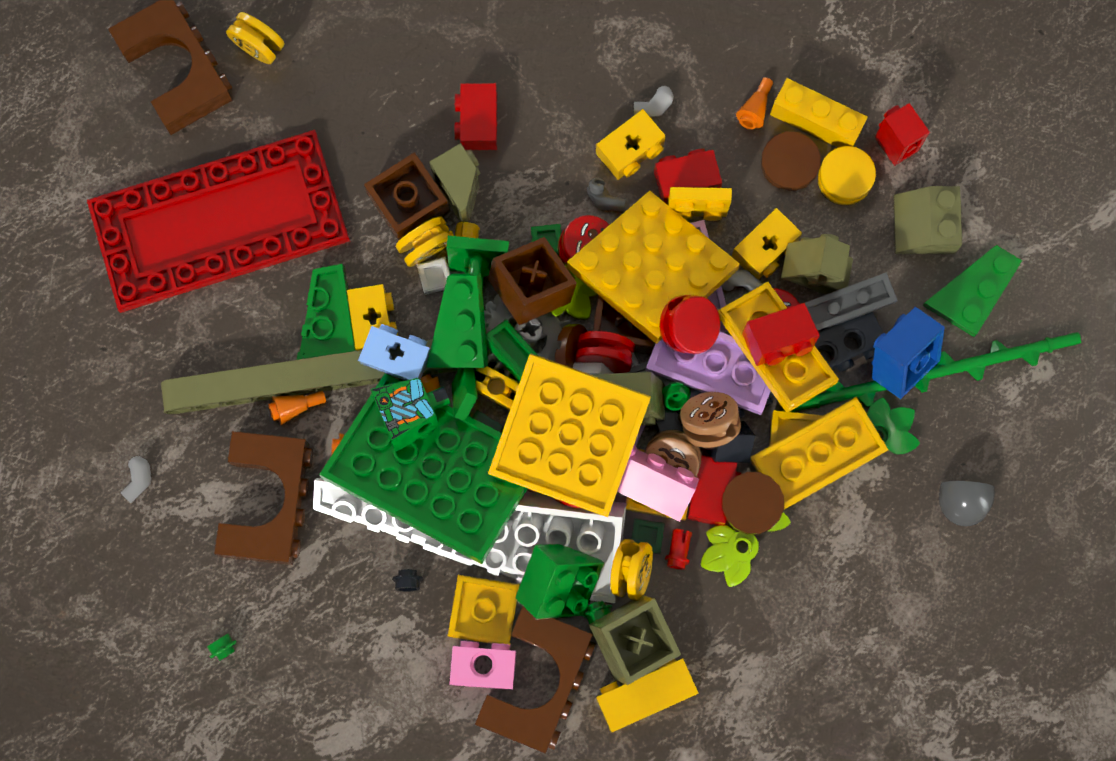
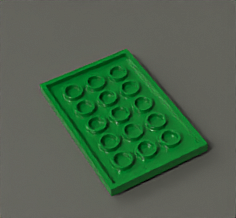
M385 373L376 387L401 381ZM371 394L319 474L321 479L474 561L483 564L528 489L488 474L502 433L470 416L465 421L454 418L453 408L446 405L434 410L439 424L436 429L395 452Z

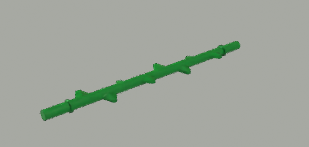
M1079 332L1054 338L1046 337L1042 341L1007 348L1001 342L995 340L992 341L990 353L954 361L945 351H942L940 361L915 387L922 393L927 392L931 379L967 371L976 381L983 379L986 366L1023 358L1031 366H1036L1040 353H1052L1056 349L1081 344V336ZM838 381L837 384L828 388L826 392L818 394L790 412L813 407L818 409L822 405L855 397L866 407H870L873 404L875 393L887 389L876 381L844 387Z

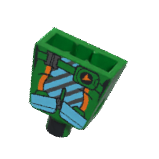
M419 378L371 389L395 452L436 429L439 424L434 410L450 404L444 386L426 393Z

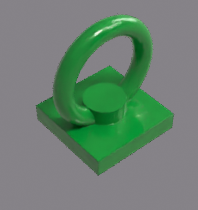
M448 235L446 247L449 270L461 271L466 274L481 273L483 291L484 277L489 275L492 259L509 252V241Z

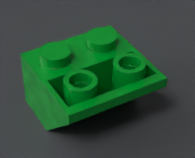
M561 544L535 545L515 598L536 619L583 616L604 562L601 559Z

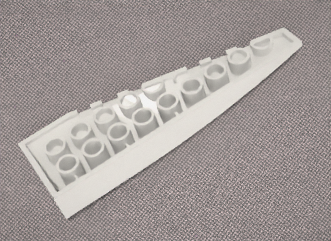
M321 478L314 480V510L350 523L356 521L367 525V529L378 533L381 530L397 536L396 539L400 541L417 543L422 545L425 550L470 566L475 564L488 569L487 572L497 576L500 573L516 579V582L521 584L533 549L538 544H561L601 559L604 565L590 600L615 603L616 596L611 591L610 577L616 550L623 540L626 503L613 502L609 516L605 517L586 509L563 505L553 497L542 493L526 492L483 564H480Z

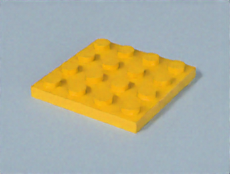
M649 191L569 259L566 268L657 344L662 340L659 327L660 316L665 305L671 299L680 295L708 298L738 271L740 263L675 210L668 208L665 202Z
M529 354L488 474L608 517L651 396L543 357Z

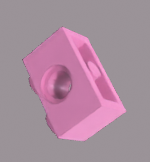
M460 641V647L453 646L450 685L514 690L517 652L511 651L509 644L492 643L491 649L479 648V642ZM482 656H487L492 660V669L486 674H480L475 669L476 660Z

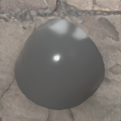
M945 481L940 485L939 504L941 511L949 521L956 525L973 526L978 524L988 515L994 503L995 487L993 485L972 481Z

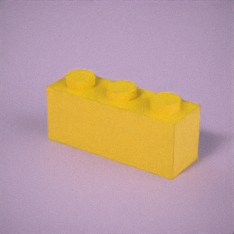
M786 78L770 113L771 116L837 148L854 146L868 118L789 78Z
M682 658L678 661L675 659L659 667L658 670L639 678L629 685L624 684L619 687L617 682H613L599 689L602 695L597 696L596 700L612 733L699 693Z

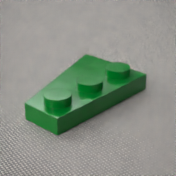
M343 264L317 268L312 271L306 304L308 306L305 325L303 324L301 347L296 360L356 351L347 295L348 284Z

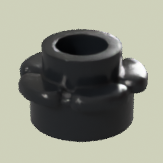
M403 569L399 570L398 575L394 576L392 580L395 582L396 591L413 592L420 590V581H423V577L417 576V570Z

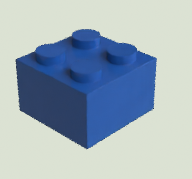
M914 307L907 315L902 314L896 320L894 327L887 334L882 333L874 343L872 379L899 399L903 398L940 361L945 327L917 307Z

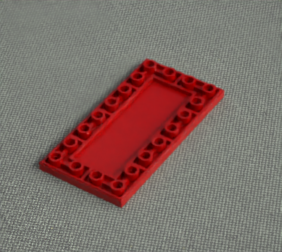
M315 130L87 200L117 309L120 313L350 241Z

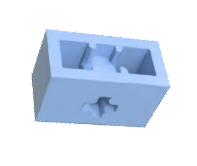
M381 324L380 328L371 326L358 361L365 366L405 381L415 378L421 379L430 353V348L426 346L427 341L410 335L408 339L397 336L398 330ZM397 346H400V350L404 353L403 357L397 356L395 360H392L389 350H395Z

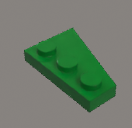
M996 245L928 299L922 306L975 337L1022 260Z
M481 273L451 274L447 276L426 368H484L488 365Z

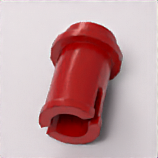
M673 529L669 555L665 556L667 567L685 570L686 565L690 561L687 559L692 532L686 531L683 533V529Z

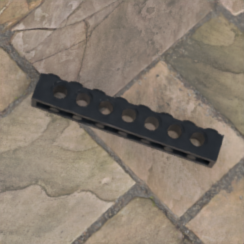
M870 312L819 332L820 336L815 343V347L818 350L828 351L831 355V361L827 362L832 370L837 369L841 373L855 366L854 361L863 356L866 360L874 358L875 348L873 346L883 331L874 313ZM844 338H854L858 342V349H848L844 344ZM692 390L689 399L702 392ZM772 392L769 394L765 407L773 403L772 398L775 396ZM665 406V420H655L654 427L657 433L666 430L683 432V425L678 420L681 410L673 411ZM738 407L739 417L741 419L745 416L744 411H746V409Z

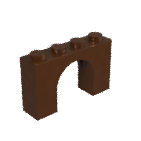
M159 0L108 28L128 63L165 45L181 47L191 54L192 66L187 78L177 87L150 101L166 129L172 135L233 101L228 93L232 86L224 73L218 75L215 71L214 66L218 65L210 49L204 51L199 44L204 39L195 25L189 27L185 19L190 16L182 2L175 3L174 0Z
M232 431L228 462L236 467L263 469L277 474L284 486L285 500L279 514L272 521L264 525L252 527L219 523L215 555L224 558L293 565L294 558L299 557L301 540L297 539L298 527H303L305 519V509H301L302 497H307L309 490V479L305 478L306 466L311 467L313 460V448H309V443L306 439Z
M522 606L511 637L540 648L551 655L560 673L558 689L550 701L534 709L518 708L486 695L475 725L545 754L548 748L554 750L561 734L560 731L555 730L559 719L566 720L573 703L567 700L571 689L578 691L584 672L579 671L583 659L589 661L596 643L591 642L593 634L554 618L536 619Z

